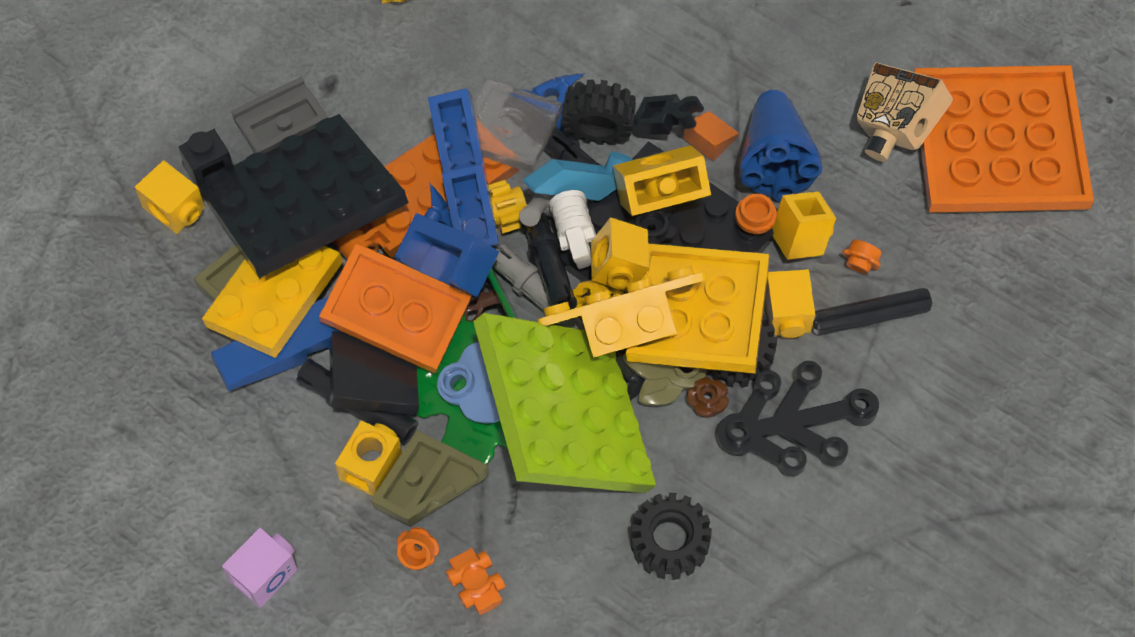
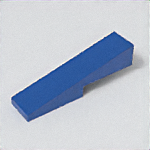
M466 88L428 97L443 169L442 178L452 226L457 230L479 238L491 247L499 246L500 242L472 95Z
M329 296L312 305L276 358L236 340L212 351L211 358L227 390L230 391L303 365L307 360L308 354L329 347L332 331L342 332L319 321V315Z

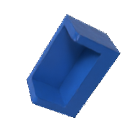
M416 213L396 252L395 259L410 268L478 297L499 251L475 236Z

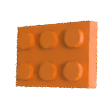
M356 243L319 315V321L436 374L471 301L472 295Z

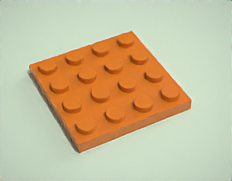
M1071 65L914 68L915 73L941 79L953 97L951 105L921 145L929 213L1091 209L1094 197Z

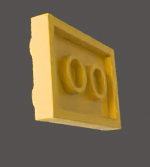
M323 246L261 278H258L245 259L202 317L205 326L276 358L342 264L341 254L336 250Z

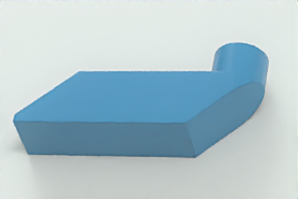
M610 152L606 166L552 159L524 178L523 183L534 193L557 195L564 191L578 190L585 194L586 199L600 201L617 189L612 165L632 161L633 159L619 152Z

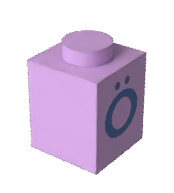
M259 528L222 565V568L228 580L255 605L261 608L297 571L292 556L295 550L278 533L271 537L262 528Z

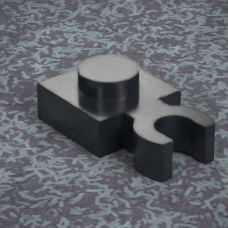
M677 94L644 97L634 117L633 132L636 136L670 134L674 125H679L683 129L694 128L697 122L692 113L703 112L704 107L696 96H688L681 100Z

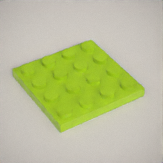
M483 313L473 321L517 481L646 493L657 486L651 469V462L641 437L639 423L635 417L628 395L627 384L615 360L617 358L615 355L616 351L593 357L585 330L552 324L544 326L534 321Z

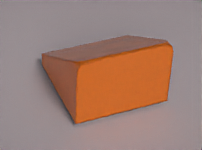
M708 111L694 118L697 122L696 127L684 129L683 139L714 161L739 137V132Z

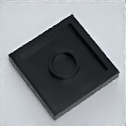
M332 331L329 340L330 406L416 415L419 408L417 365L345 332Z

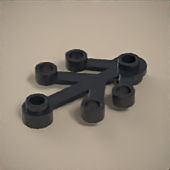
M804 361L797 367L795 383L775 416L758 420L768 399L775 398L779 394L781 387L780 376L772 370H764L757 375L754 386L755 391L742 412L730 414L721 420L717 429V439L720 446L728 453L744 455L752 451L780 466L781 471L788 476H797L804 471L807 462L805 452L795 446L783 449L764 437L780 434L821 456L823 462L827 465L839 466L846 460L848 454L847 443L840 437L826 439L807 429V427L845 418L855 426H867L877 416L879 400L870 390L859 388L851 391L847 395L846 400L799 410L810 390L815 389L820 384L822 369L819 364L814 361ZM811 371L815 374L816 378L807 380L801 373ZM764 380H769L775 384V387L773 389H765L760 383ZM857 399L865 400L870 406L868 408H860L856 405L855 401ZM742 428L747 434L743 437H736L732 434L731 430ZM837 447L841 450L842 455L837 457L831 456L827 452V448ZM789 456H794L799 459L801 464L790 466L786 463L785 459Z

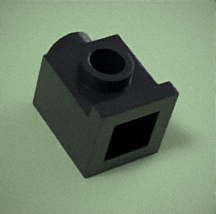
M215 128L208 132H196L190 136L186 143L178 146L183 160L182 165L196 186L204 184L212 174L210 173L203 177L202 170L216 163H219L221 166L216 171H230L234 169L230 153Z

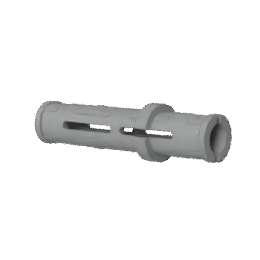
M505 244L496 249L499 251V254L492 268L514 286L512 290L520 296L525 295L541 310L550 307L539 269L535 265L529 266ZM581 316L558 322L563 327L585 330Z

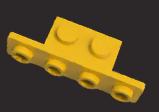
M692 266L667 273L669 282L653 286L651 278L627 284V294L612 298L610 290L585 296L587 304L585 306L570 310L569 303L564 302L543 308L545 317L537 320L540 325L547 326L581 316L592 355L597 357L677 334L665 292L706 280L705 273L694 274Z

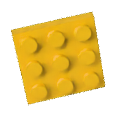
M648 244L649 269L639 281L651 278L653 286L669 282L667 273L692 266L694 274L704 272L706 280L665 292L677 334L628 347L626 350L627 361L756 374L769 269V254Z

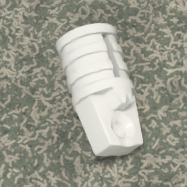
M569 190L555 195L550 200L549 206L558 231L557 236L562 251L570 249L574 262L578 269L591 266L589 242L594 239L596 233L589 216L585 194L578 190Z

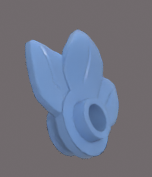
M475 342L465 348L457 363H452L441 371L437 381V388L442 398L450 404L459 405L468 419L485 424L500 421L480 344ZM458 380H466V386L460 391L453 389L454 384Z

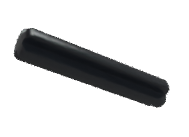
M919 288L815 310L812 330L814 334L822 335L929 312L932 306V298L928 289Z

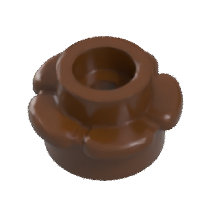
M709 377L701 378L694 383L695 386L688 389V404L701 417H715L728 406L729 399L726 397L728 389L720 380L713 381ZM710 393L712 398L706 399L704 395Z

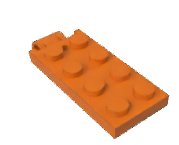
M477 121L488 184L509 179L519 172L520 162ZM435 133L384 166L405 190L409 203L331 242L347 260L356 243L375 252H378L380 245L393 258L415 214L424 216L428 208L433 207L429 183L448 204Z

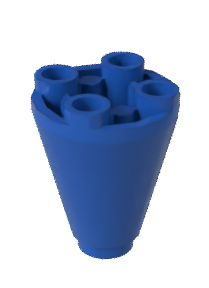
M768 90L758 97L753 108L741 155L740 176L743 185L749 187L754 192L773 197L776 201L781 202L782 195L797 194L812 185L822 173V161L820 153L792 101L782 91Z

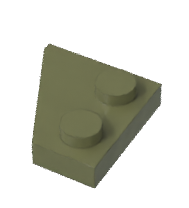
M417 430L371 499L373 508L408 526H412L486 479L490 473L489 467Z

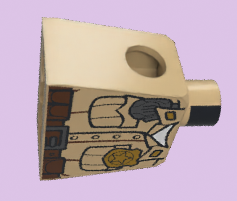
M875 62L857 113L858 123L865 133L871 137L865 153L877 161L886 162L894 145L910 150L920 148L953 101V97L943 81L938 78Z

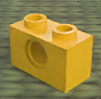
M691 145L612 165L620 204L632 216L711 195L704 155Z

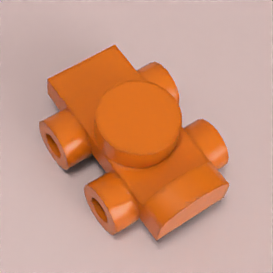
M470 548L449 560L452 568L446 570L445 573L453 587L460 583L463 586V591L458 593V596L465 609L474 605L478 614L483 615L502 604L503 601L498 592L506 588L498 572L488 576L486 569L493 566L485 550L476 554L473 548Z

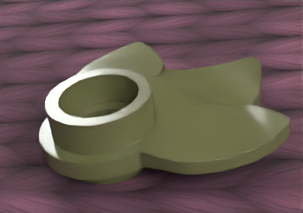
M626 353L623 356L625 364L640 377L646 379L638 397V402L644 405L663 406L676 401L682 390L693 388L695 386L694 383L701 378H705L707 374V369L694 368L692 372L684 373L679 369V366L627 361Z

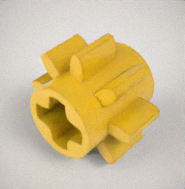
M506 180L490 184V195L498 229H501L503 234L521 228L519 213L523 207L527 206L521 188L519 186L510 188V184H507Z

